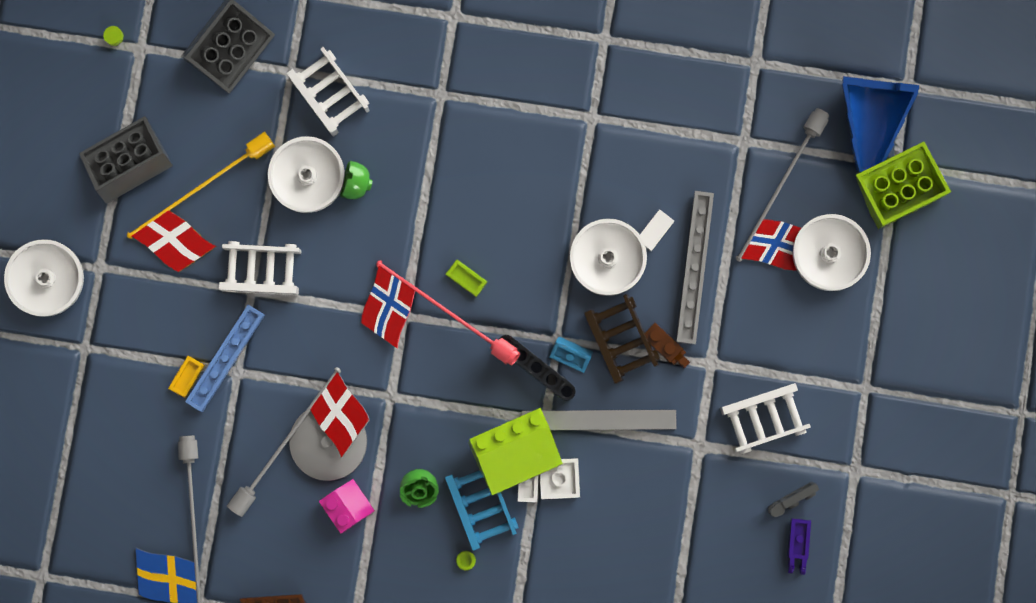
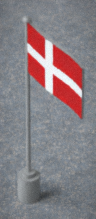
M334 368V373L250 487L245 486V488L240 487L227 504V507L241 517L244 516L256 499L254 487L310 411L321 429L335 444L341 458L344 457L370 421L369 416L361 403L348 390L339 374L341 373L340 368Z

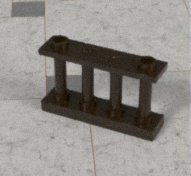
M627 294L623 295L625 302L601 313H594V310L584 313L615 384L624 381L623 376H625V373L650 362L656 367L659 365L658 361L660 360L656 349L652 350L634 309L637 307L633 297L629 298ZM629 309L632 320L610 330L602 331L600 326L602 320ZM637 327L641 337L617 348L609 347L607 343L610 340L609 338ZM640 345H645L648 355L624 366L617 365L615 359L618 355Z

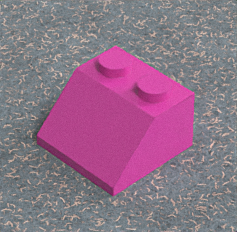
M354 479L319 501L340 534L346 532L375 511Z

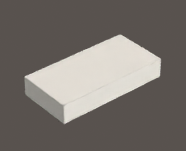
M660 209L640 234L645 247L650 251L654 249L674 223V220Z

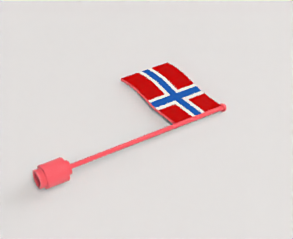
M377 261L376 266L378 270L375 283L362 314L361 323L398 349L400 334L411 311L415 292H417L490 343L491 354L500 361L511 366L517 361L520 352L512 344L503 338L492 341L382 264V261Z

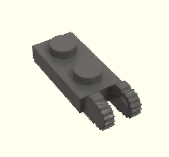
M809 482L772 503L767 511L771 516L779 517V515L784 514L786 508L792 509L798 506L800 500L804 498L808 500L816 495L815 492L820 489L816 483Z

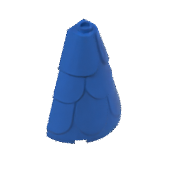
M843 76L842 89L851 133L850 142L857 171L863 172L887 159L894 146L893 142L918 95L920 85Z

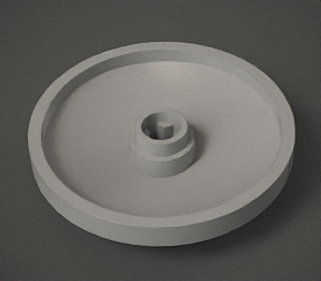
M310 411L289 439L290 452L296 465L308 476L324 481L338 480L351 474L361 464L367 449L365 428L362 430L344 457L341 458L335 444L321 429ZM303 412V413L298 417V419L295 421L293 427H294V426L296 425V423L299 421V419H300L301 416L304 414V412Z

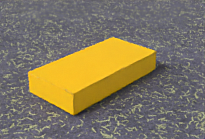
M187 356L168 389L186 398L205 365Z

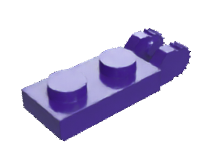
M793 518L790 520L788 573L793 574L795 558L801 559L800 574L805 575L806 564L809 558L811 520Z

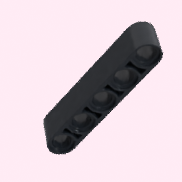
M503 335L499 338V340L501 338L510 340L518 352L524 351L527 354V358L524 361L517 360L515 362L560 399L569 401L574 398L576 390L569 381L513 337ZM534 363H539L542 366V370L539 373H534L531 370V366ZM547 376H556L557 383L549 385L546 382ZM570 387L572 395L564 397L561 393L562 388Z

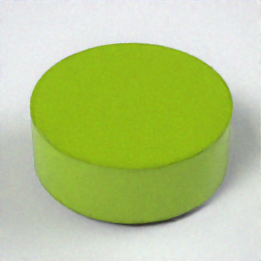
M116 26L106 28L103 33L104 40L111 46L119 45L124 38L123 32Z
M462 551L458 554L456 563L460 569L470 570L474 567L476 558L472 552Z

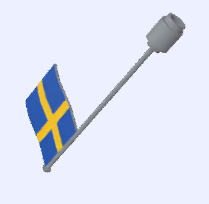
M195 435L179 437V442L177 443L179 460H183V464L187 463L194 562L177 556L154 554L136 548L139 595L155 601L201 603L191 463H195V459L198 458V446Z

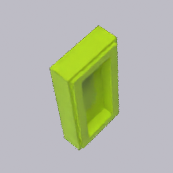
M457 259L445 274L475 297L479 295L488 282Z

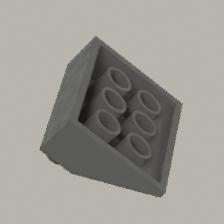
M225 0L181 57L230 94L275 34L236 1Z
M146 116L79 153L96 192L106 204L173 166Z

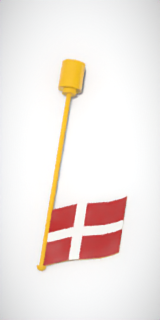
M264 131L246 144L248 147L245 149L246 154L131 233L128 232L127 237L129 239L135 238L147 246L173 270L182 271L217 246L205 240L185 220L170 210L248 156L251 159L253 157L256 160L275 148L274 143Z

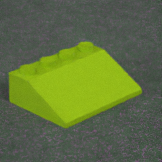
M925 142L855 175L869 213L878 229L951 193Z
M541 408L470 438L468 441L492 496L563 464Z

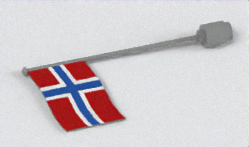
M819 108L811 112L803 127L806 130L805 134L807 137L739 256H736L738 262H741L743 259L760 261L784 270L797 271L793 261V244L801 228L785 222L764 218L810 137H820L829 121V114Z

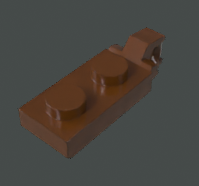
M654 323L645 332L650 345L669 363L671 362L673 365L678 363L683 368L690 364V361L683 356L686 353L683 348L659 325Z

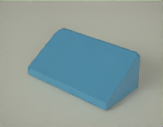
M558 337L549 358L584 373L593 351Z

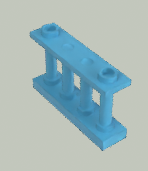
M480 470L459 479L458 477L454 478L453 475L445 477L473 551L481 548L480 543H483L482 540L511 530L512 534L515 535L517 534L516 529H519L515 517L512 519L510 517L501 492L497 493L501 504L474 515L467 513L466 507L469 506L468 504L491 495L488 488L466 497L465 495L461 496L459 492L462 485L483 478ZM504 511L507 523L481 533H475L472 526L476 524L475 522Z

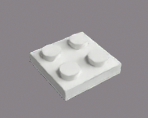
M578 458L561 459L562 465L540 474L541 499L580 497Z

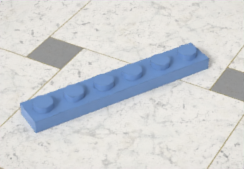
M247 305L185 401L187 404L200 412L205 410L265 315Z

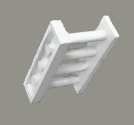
M322 47L321 52L324 57L301 73L298 72L296 74L292 69L287 72V75L334 137L339 133L336 127L339 126L338 124L361 107L367 113L370 111L367 106L370 103L364 95L360 96L334 62L336 60L334 54ZM329 62L335 71L314 87L306 88L303 84L306 81L305 79ZM340 77L346 86L323 103H318L315 100L316 94ZM351 92L357 101L334 118H329L325 113L328 111L327 109Z
M228 241V244H222V248L229 251L227 279H225V282H219L220 291L298 296L299 288L292 283L294 254H301V250L296 248L297 245L285 244V247L239 245L240 242ZM237 251L248 252L247 277L244 283H237V280H235ZM256 252H267L266 279L263 281V284H256V281H254ZM275 253H286L285 281L282 282V285H275V282H273Z
M796 383L720 408L722 415L727 414L731 418L740 447L733 448L735 452L740 451V454L752 451L751 447L792 433H795V436L807 433L806 429L811 428L810 424L802 426L792 397L794 396L793 392L798 391ZM780 396L786 401L795 427L785 432L774 404L776 402L775 398ZM762 402L768 407L776 431V435L767 438L756 411V404ZM743 408L746 409V412L749 411L758 441L747 444L738 418V410Z

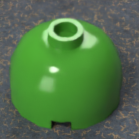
M354 161L348 162L340 197L355 200L364 196L366 190H371L373 180L369 179V171L364 165Z
M424 469L411 470L402 478L400 482V498L407 506L412 504L417 505L418 508H423L431 505L437 499L439 493L438 483L435 476Z

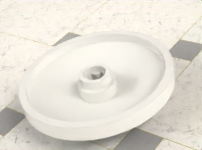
M298 137L287 141L274 153L268 168V182L274 196L288 209L300 213L317 212L331 205L341 193L345 180L344 165L337 151L327 142L315 137Z
M826 214L810 220L798 232L793 244V261L798 273L808 284L824 291H839L852 286L862 278L870 263L871 249L865 232L856 222L842 215Z
M600 219L586 225L576 235L570 250V265L577 281L587 290L604 296L618 295L631 289L643 275L647 262L646 247L639 233L629 224L616 219Z
M36 240L20 247L9 259L4 274L6 292L11 301L22 311L41 317L54 316L70 308L78 299L84 282L83 268L78 257L65 245L52 240Z

